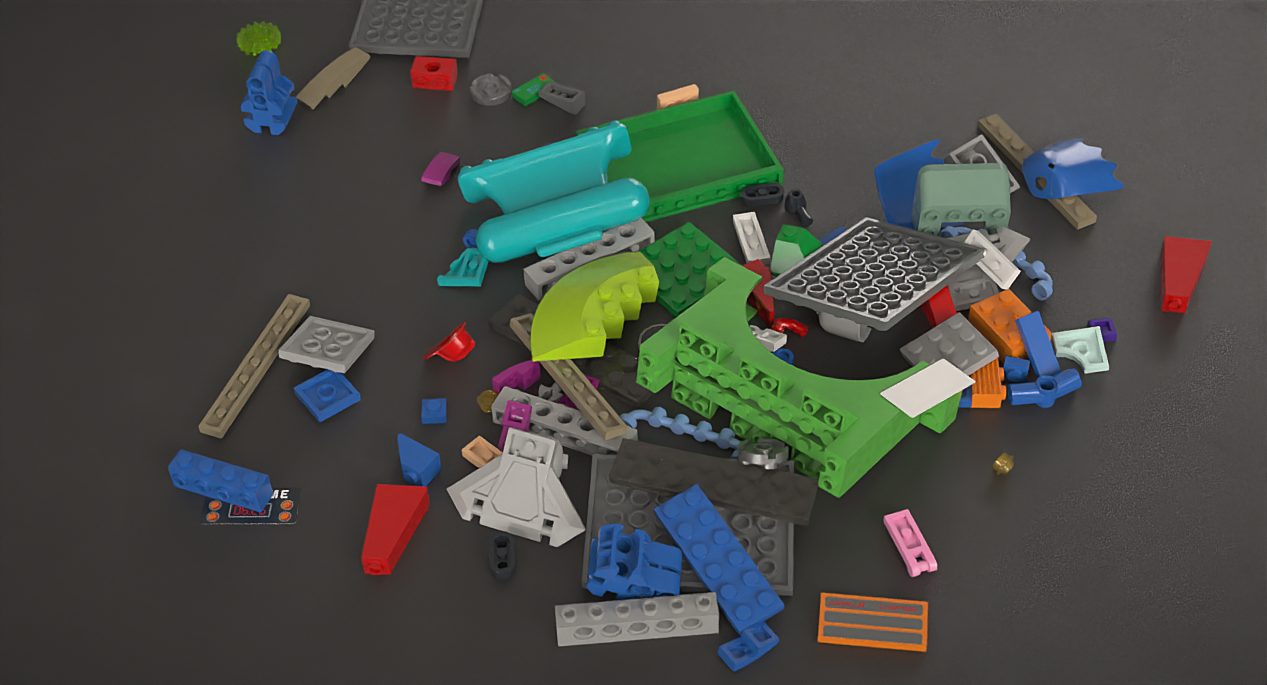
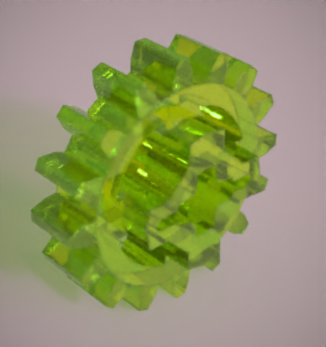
M262 21L261 24L254 22V25L246 24L247 28H241V32L237 33V42L240 50L245 51L246 54L253 52V56L263 51L272 52V48L277 49V44H281L280 30H278L277 25L273 26L271 22L265 24V21Z

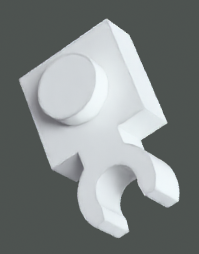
M749 326L758 341L770 352H774L786 344V334L768 328L762 331L757 326Z

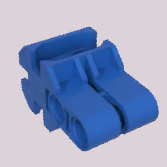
M263 51L259 55L246 81L248 92L241 104V111L249 112L247 118H244V124L254 133H262L261 126H269L271 134L279 135L285 130L297 105V97L290 96V93L295 90L294 83L285 76H281L277 56L271 51Z
M613 523L599 528V538L594 537L591 541L586 585L593 595L602 597L607 590L617 593L615 596L617 601L680 595L683 553L679 548L653 542L643 530L635 529L632 535L621 533L623 525Z

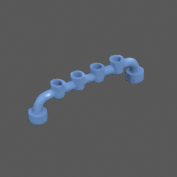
M947 226L940 231L939 237L950 238L970 234L972 230L967 227L954 228ZM1021 251L1012 263L1024 270L1029 278L1040 279L1032 286V293L1038 300L1043 301L1053 292V280L1050 275L1044 272L1045 267L1042 262L1034 261L1030 264L1025 261L1026 255Z
M655 407L652 412L634 410L619 416L627 426L633 429L637 426L636 420L642 419L648 421L653 427H660L661 425L668 427L678 435L683 434V432L693 435L700 442L706 440L715 442L722 449L734 448L736 450L730 458L739 459L738 444L742 441L735 439L734 432L728 428H724L720 433L712 431V426L706 421H701L697 426L689 424L688 417L683 414H678L675 419L666 417L667 413L661 407Z

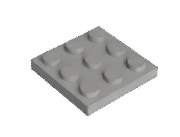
M960 312L900 348L902 356L912 367L922 360L932 365L941 359H945L968 376L999 357L998 351Z
M309 316L279 349V358L311 365L312 367L329 369L337 373H345L373 341L374 330Z

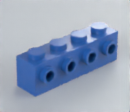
M180 449L168 466L175 487L257 512H262L273 496L268 475Z

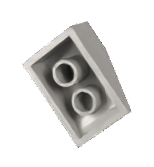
M982 134L949 153L944 159V164H1003ZM1009 172L1010 193L1019 189L1020 186Z

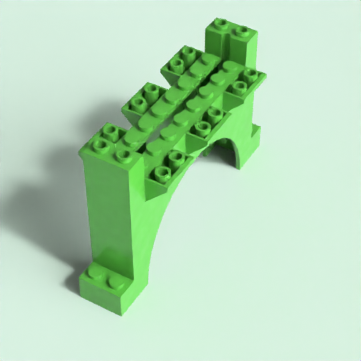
M725 257L708 269L704 297L640 345L636 381L638 384L657 393L673 380L671 398L709 420L714 416L719 405L732 412L730 430L744 440L751 439V443H758V438L782 440L793 447L791 460H794V468L818 481L819 487L838 498L918 423L941 434L956 419L963 391L961 390L923 413L911 418L880 393L930 366V364L923 360L907 371L874 380L834 379L809 373L786 363L768 351L754 336L748 325L749 320L757 314V309L747 305L746 301L754 287L762 281V276Z

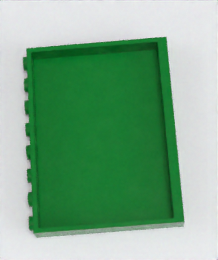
M735 91L616 120L626 126L632 148L630 154L626 157L609 163L607 180L612 182L621 178H634L642 182L650 198L649 209L645 216L642 217L645 222L741 197L742 188L748 185L772 182L783 185V168ZM605 123V124H601V125H597V126H593V127L602 128V127L608 126L609 123ZM589 128L575 131L576 136L587 132Z

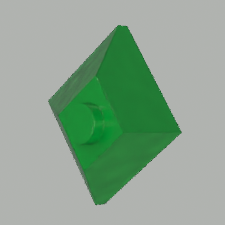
M783 224L775 242L770 269L771 275H781L824 245L805 228Z

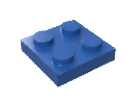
M329 369L293 388L295 395L319 422L361 400L360 393L342 373Z

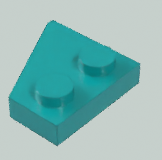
M467 248L460 258L450 265V271L445 276L441 274L438 276V285L481 286L489 261L479 253L477 248Z

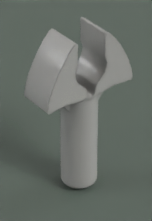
M557 382L551 387L540 385L539 397L543 399L550 397L548 401L557 403L563 397V394L559 393L562 388Z

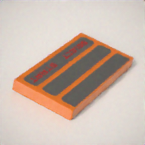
M821 593L818 642L926 652L928 602Z

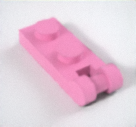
M906 509L885 515L884 524L907 565L909 575L915 577L920 575L922 571L932 572L937 570L936 560L909 510ZM922 557L923 561L917 562L915 558Z

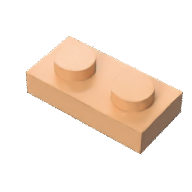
M696 84L657 95V110L699 100L698 87Z
M480 435L462 449V456L478 468L503 454Z

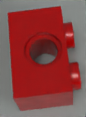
M416 56L411 69L413 88L453 91L458 76L456 59Z

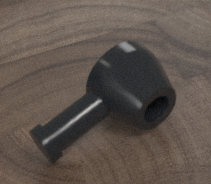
M793 189L785 199V210L791 214H798L802 224L808 227L813 223V219L806 212L807 202L801 190Z

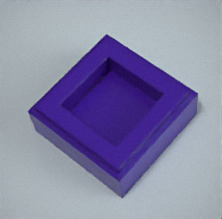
M1112 318L1088 320V328L1100 326L1103 342L1117 340V332Z

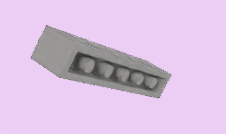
M642 218L636 222L610 229L604 232L603 237L598 241L562 251L524 268L525 286L538 301H541L556 282L576 268L603 257L638 252L654 242V231Z
M504 386L491 406L493 422L502 425L508 401L531 405L532 412L528 432L556 438L562 446L592 456L593 454L629 455L638 446L637 430L630 426H627L626 434L604 440L581 411L545 400L539 396L521 392L518 389Z
M716 592L555 606L558 646L718 633L719 627Z

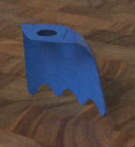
M1083 138L1057 141L1025 158L1022 166L1031 194L1041 199H1058L1074 195L1113 191L1123 188L1124 184L1113 176V171L1117 164L1104 160L1101 157V148L1083 144ZM1052 163L1055 167L1051 169L1048 164ZM1039 176H1043L1047 182L1043 190L1037 189L1035 181Z
M939 139L897 155L879 164L874 169L873 173L878 195L887 223L914 230L911 213L918 171L923 166L944 164L945 162L943 159L931 156L932 150L940 142ZM942 222V223H941V228L947 227V226H952V227H954V226H960V225H963L964 223H963V222Z

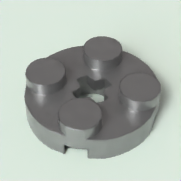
M758 438V443L750 444L751 439H748L738 444L739 463L742 465L759 464L764 469H775L778 463L788 459L789 447L784 448V443L779 440Z

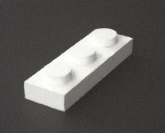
M755 212L733 215V224L746 263L759 259L763 265L770 264V255Z
M972 230L964 243L985 249L983 254L985 257L976 264L1002 289L1007 290L1021 271L979 231Z

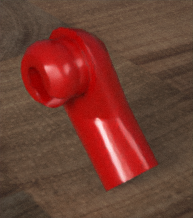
M778 317L772 325V330L783 333L784 329L787 328L801 337H804L808 331L807 326L790 318Z

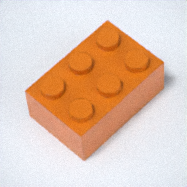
M1010 289L970 305L968 321L998 351V358L1003 364L1005 363L1006 356L1030 361L1015 319L1027 315L1031 311ZM1044 325L1049 340H1051L1052 332Z

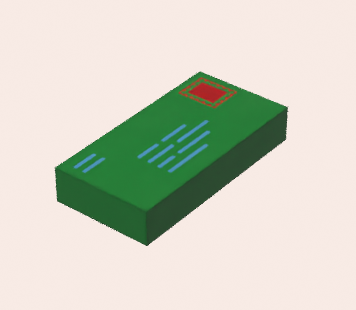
M542 73L512 90V97L524 106H527L541 98L538 93L549 81L557 82Z

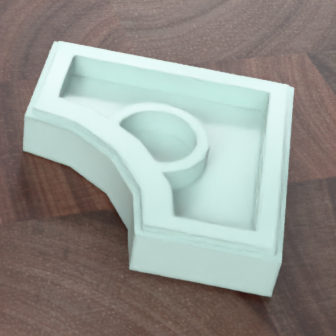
M1100 326L1052 333L1056 357H1066L1074 360L1082 367L1084 374L1109 370Z

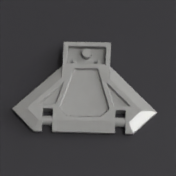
M1005 227L996 228L997 233L988 235L987 230L980 231L986 239L994 243L993 245L1010 262L1014 261L1030 241V238ZM969 234L946 239L964 243ZM977 264L947 285L956 311L970 309V305L999 293L996 282Z
M510 427L503 454L447 488L462 519L471 521L475 514L481 516V525L541 542L542 536L546 535L550 537L549 545L555 547L561 546L584 532L586 528L553 469L559 440ZM478 499L484 500L483 506L477 505ZM547 519L554 521L553 527L546 525Z

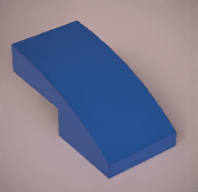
M762 621L743 629L739 638L719 646L717 654L734 672L764 655L779 643L780 639Z

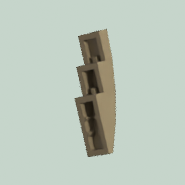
M356 47L347 51L317 74L296 96L297 100L314 110L324 96L330 99L340 85L346 88L370 59V55Z

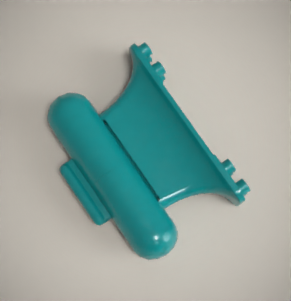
M611 121L608 126L602 128L591 127L587 132L576 137L504 159L501 158L494 161L487 159L481 165L475 167L464 166L458 175V183L464 199L469 203L492 199L500 206L504 215L488 219L477 230L476 247L479 253L493 263L506 262L535 252L540 257H546L598 241L603 237V231L636 222L645 216L649 209L650 198L646 187L641 181L634 178H621L612 182L607 180L609 163L624 158L631 152L632 147L626 126L619 121Z

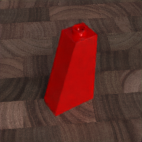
M1164 236L1161 249V311L1186 312L1207 262L1211 241Z
M377 484L361 556L364 573L372 575L391 574L429 507L430 500L426 486Z

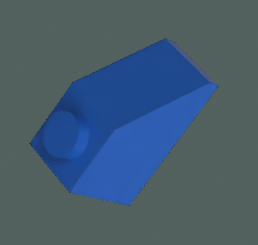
M400 433L397 438L404 479L411 485L427 486L442 470L439 453Z

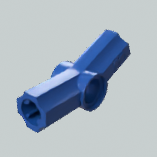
M1069 368L1054 376H1040L1036 382L1008 384L1009 405L1035 403L1040 407H1051L1054 405L1055 399L1080 388L1082 381L1079 373L1074 368Z

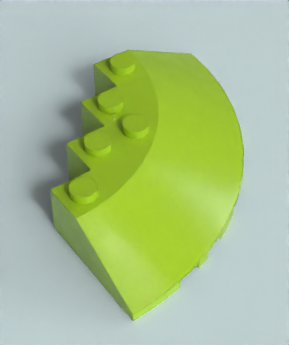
M640 251L621 253L591 261L562 277L545 294L533 317L530 337L532 361L603 357L606 339L621 338L624 321L638 320L641 303L656 301L659 279L654 265Z

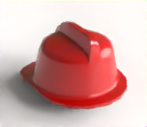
M466 321L462 322L448 337L430 349L423 356V359H428L434 354L448 361L463 359L475 346V341L464 328Z

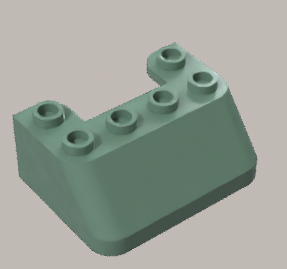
M1002 163L936 164L923 166L918 171L911 213L914 230L937 236L942 222L985 221L984 229L991 235L997 233L996 228L1008 227L1011 206L1009 172L1006 165Z

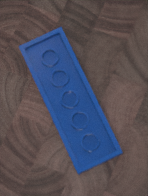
M698 484L653 509L654 515L675 545L682 551L683 556L708 592H716L717 605L739 636L743 629L765 621L784 609V603Z

